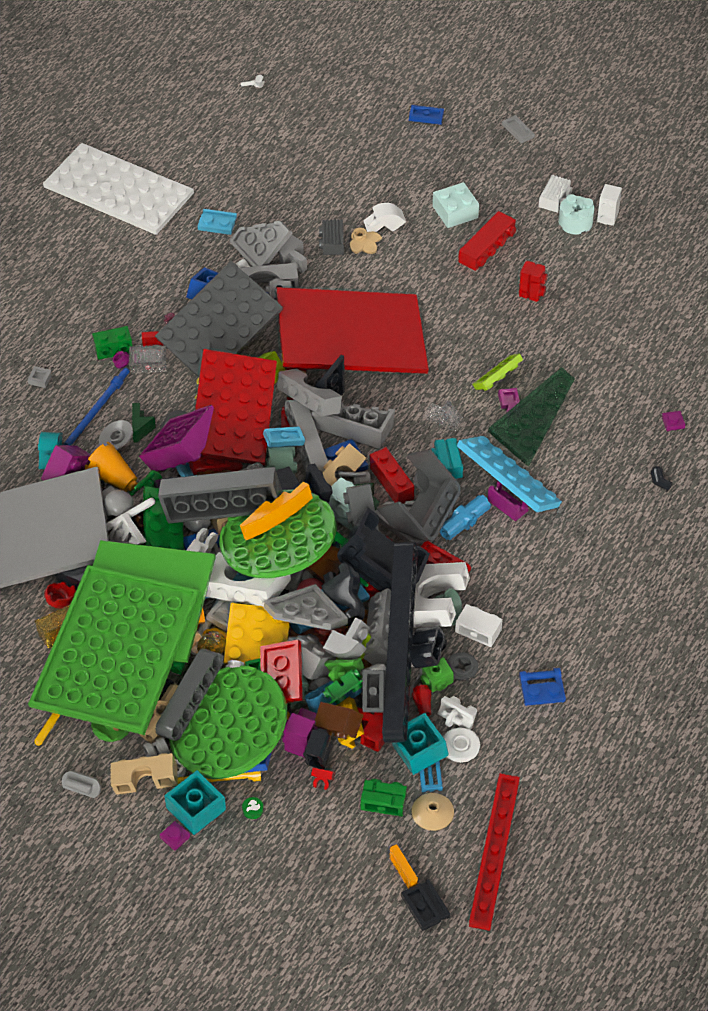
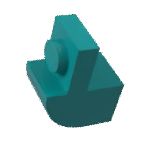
M41 432L38 442L39 469L46 468L55 445H62L63 433Z

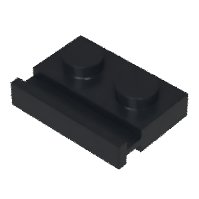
M429 879L422 884L419 883L401 892L403 901L422 931L442 922L445 918H450V912Z

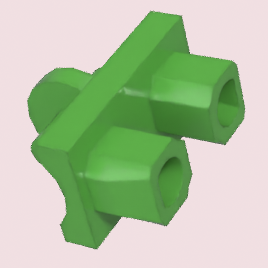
M338 658L337 660H327L324 663L329 670L328 676L333 682L338 680L340 684L343 683L340 678L351 669L355 670L357 668L360 673L364 669L361 658L352 660Z

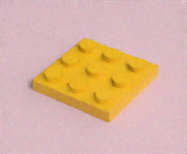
M231 603L223 663L228 664L230 660L244 662L245 666V661L260 658V646L287 642L290 622L273 619L264 607Z

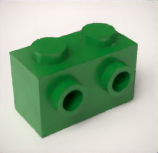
M128 326L92 333L98 360L114 357L119 351L127 352L128 354L133 353L132 339Z

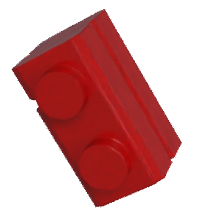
M525 261L520 272L519 297L529 298V300L536 302L539 301L541 296L544 297L547 289L544 284L548 277V274H545L546 267L544 265Z

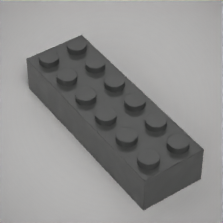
M270 467L161 479L158 497L169 524L251 515L265 501L272 503L283 491L276 468Z

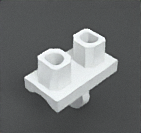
M444 696L441 699V706L437 714L446 719L445 725L451 727L453 724H456L459 727L471 730L477 709L472 706L466 708L460 705V699L455 696L451 698Z

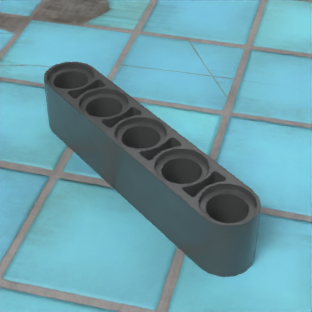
M207 649L199 650L156 724L155 730L157 735L174 741L180 739L223 664L222 654Z

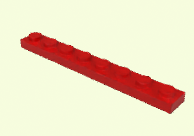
M499 773L469 927L491 930L520 777Z

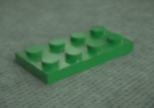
M145 486L143 502L149 498H154L155 504L143 511L144 539L146 540L144 546L184 550L183 522L168 524L158 497L159 488Z

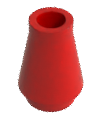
M427 685L414 687L411 695L419 711V716L423 713L430 716L432 714V691Z

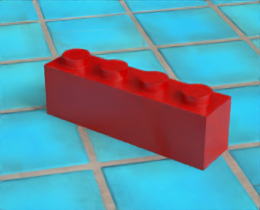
M498 211L459 250L458 262L474 271L480 266L483 267L486 260L490 256H494L496 250L500 246L502 247L506 240L515 234L516 219Z

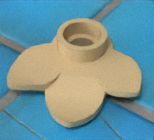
M356 228L351 234L350 249L355 254L361 251L374 254L377 251L375 242L380 241L382 237L376 232H367L364 228Z

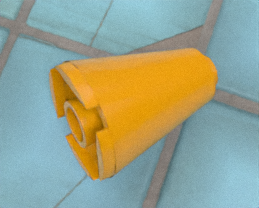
M107 442L108 445L106 446L104 444L100 445L89 457L90 464L89 466L85 465V470L98 467L101 480L125 492L128 490L132 491L134 486L138 484L136 482L137 476L113 444Z

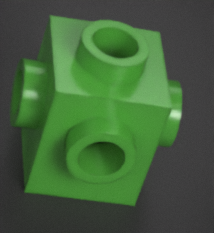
M443 657L437 666L422 668L421 681L423 685L429 686L432 692L441 691L453 683L454 673Z

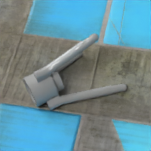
M369 471L335 473V477H353V484L371 483Z

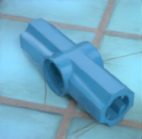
M478 495L466 506H458L454 510L452 517L443 524L440 530L441 536L446 540H451L462 530H469L470 526L473 527L477 518L491 508L488 499L484 495Z

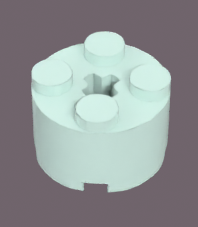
M573 194L567 195L566 199L561 202L558 222L562 229L570 234H581V232H587L592 228L594 217L593 200Z

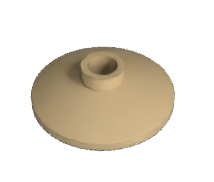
M427 793L417 798L414 802L412 817L421 828L436 831L447 827L454 817V808L447 797L438 793ZM434 806L436 809L431 810L430 807Z

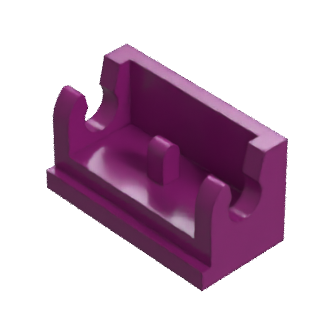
M499 481L496 488L492 485L488 488V501L515 522L529 511L528 505L525 502L520 503L504 491L502 483Z

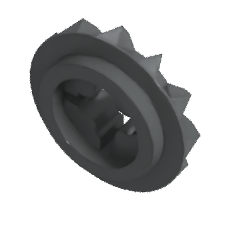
M458 652L447 659V663L454 673L453 678L458 679V681L464 679L468 681L469 678L475 677L478 671V662L471 654ZM459 662L460 664H462L463 667H465L464 672L461 668H459Z

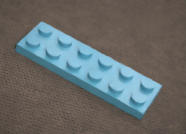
M479 436L459 440L457 444L459 449L535 512L550 510L560 506L562 501L556 497L554 492L547 490L540 481L530 476L527 470L519 467L515 460L508 458L500 448L492 445L488 438Z

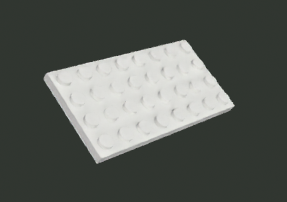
M81 143L43 182V186L49 190L155 235L162 230L194 194V189L84 143Z

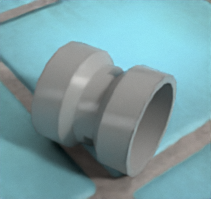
M163 737L157 738L153 743L148 742L142 745L146 757L158 756L162 753L170 754Z

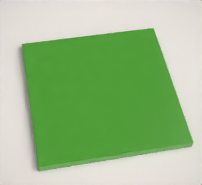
M100 540L93 566L200 591V596L174 659L177 662L188 663L216 559L215 554Z

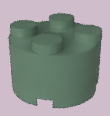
M294 446L267 447L265 457L267 466L265 468L275 467L277 471L289 466L295 475L297 473V462L293 461L295 457Z

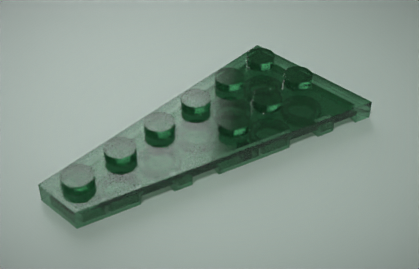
M561 367L492 424L487 432L529 467L575 378Z

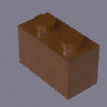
M320 702L314 720L315 727L326 730L330 736L334 733L335 737L346 740L347 737L356 739L363 714L350 708Z

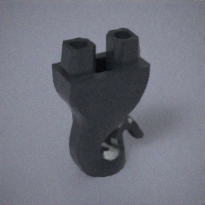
M344 562L338 567L339 575H336L334 572H328L323 575L325 584L321 585V587L332 602L350 607V610L346 612L342 609L340 610L348 617V624L344 626H351L355 618L364 619L365 608L358 597L360 588L359 573L353 570L351 564Z

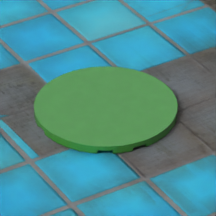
M282 490V491H283V492L285 491V492L291 493L293 490ZM311 493L313 499L299 511L277 526L250 540L244 539L240 524L250 515L229 517L225 527H222L219 538V545L224 560L235 571L255 578L282 577L307 568L320 559L334 541L337 524L331 506L321 500L318 495Z
M241 665L235 668L225 667L220 669L180 739L177 741L169 739L173 754L189 772L193 774L198 770L207 779L230 778L252 769L271 753L283 734L287 720V703L284 693L278 683L268 673L257 670L255 667Z

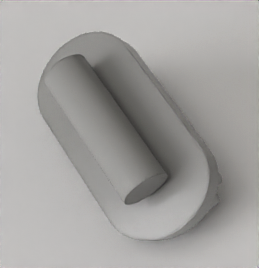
M73 770L66 772L62 777V786L65 789L92 798L97 797L101 793L103 783L95 777Z

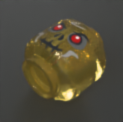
M217 631L206 632L197 643V651L207 649L222 654L225 651L226 640Z

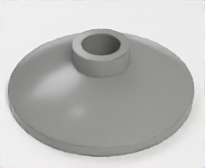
M117 420L110 423L101 432L99 444L106 446L108 445L107 442H110L117 450L121 449L132 438V425L126 420Z

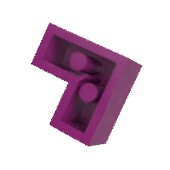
M55 445L41 479L44 481L85 470V465L89 466L90 464L88 459L91 454L78 446Z
M301 708L298 715L291 714L289 720H286L283 731L285 751L304 757L303 752L310 733L313 729H317L314 721L317 713Z

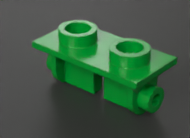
M357 668L355 670L351 669L340 678L344 683L343 686L336 680L325 688L324 696L327 699L329 697L332 699L329 704L335 702L338 705L347 698L345 696L347 692L352 690L355 693L363 687L361 683L363 679L360 680L359 676L361 673Z

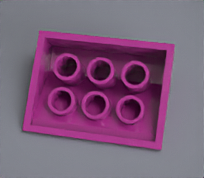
M209 405L171 418L139 457L150 470L165 471L170 467L175 468L180 464L185 465L190 461L195 462L201 457V452L206 446L214 407Z

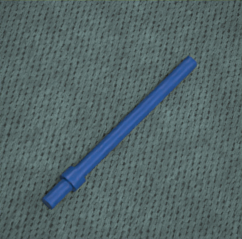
M124 368L118 376L112 379L111 385L63 445H72L115 390L122 386L123 380L130 373L129 369Z

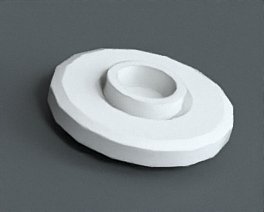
M462 727L453 728L443 736L449 753L447 758L452 761L468 762L479 753V738L470 729Z

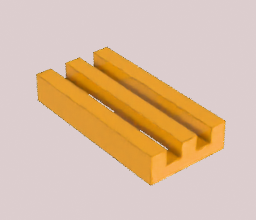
M398 845L390 847V860L407 888L409 889L417 885L418 877Z

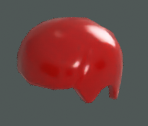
M64 581L59 584L52 583L47 586L44 597L50 606L64 609L71 605L76 589L74 585L71 587L67 586Z

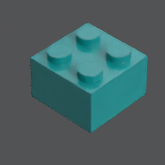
M426 713L408 722L406 742L392 743V746L413 775L449 755L445 739Z
M198 770L164 795L166 808L193 835L226 810L225 797Z

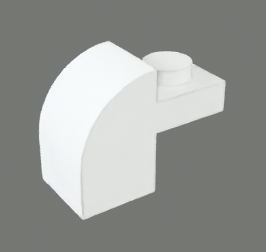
M392 203L375 205L372 207L374 213L363 220L367 232H377L384 226L391 231H395L406 223L403 211Z

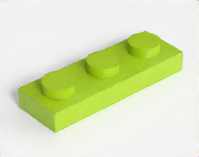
M520 354L509 355L472 385L476 390L483 389L486 391L492 388L495 381L503 379L508 371L516 369L518 363L523 358Z

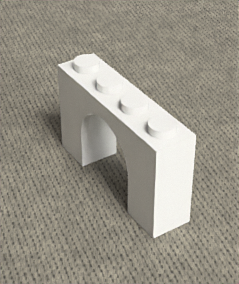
M218 552L205 597L264 607V601L278 597L291 581V577L286 575L276 578H252L246 581H233L232 579L238 572L232 569L224 560L222 553Z
M466 562L425 565L420 580L416 584L413 628L452 625L456 615L452 598L428 599V597L437 592L446 591L449 588L465 590L470 579Z

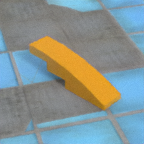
M302 482L291 493L284 491L272 503L265 501L240 524L244 539L250 540L270 530L313 499L309 484Z

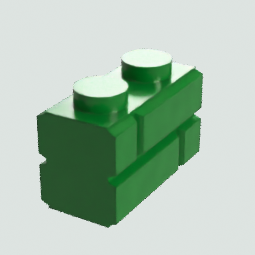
M379 779L365 780L361 796V810L402 817L407 797V786H403L399 782L383 783Z

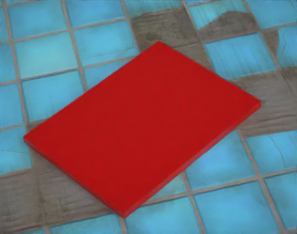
M276 287V300L283 307V310L278 314L283 367L329 369L340 355H344V370L428 374L429 369L417 294Z

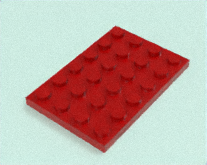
M203 349L195 410L212 405L214 409L206 446L202 450L201 456L264 466L267 443L263 432L264 429H269L277 361Z

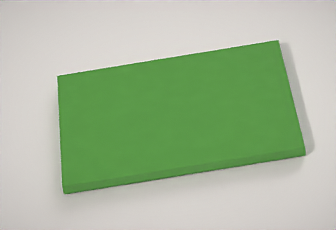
M87 565L30 698L29 707L145 735L200 596V591L198 589Z

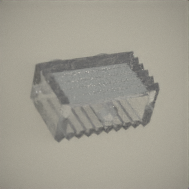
M130 346V373L167 372L166 346Z

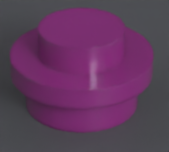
M123 351L117 352L112 359L116 368L126 367L129 363L130 355Z

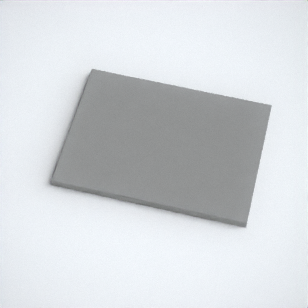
M98 467L0 492V588L91 565L94 563L100 540L109 541Z

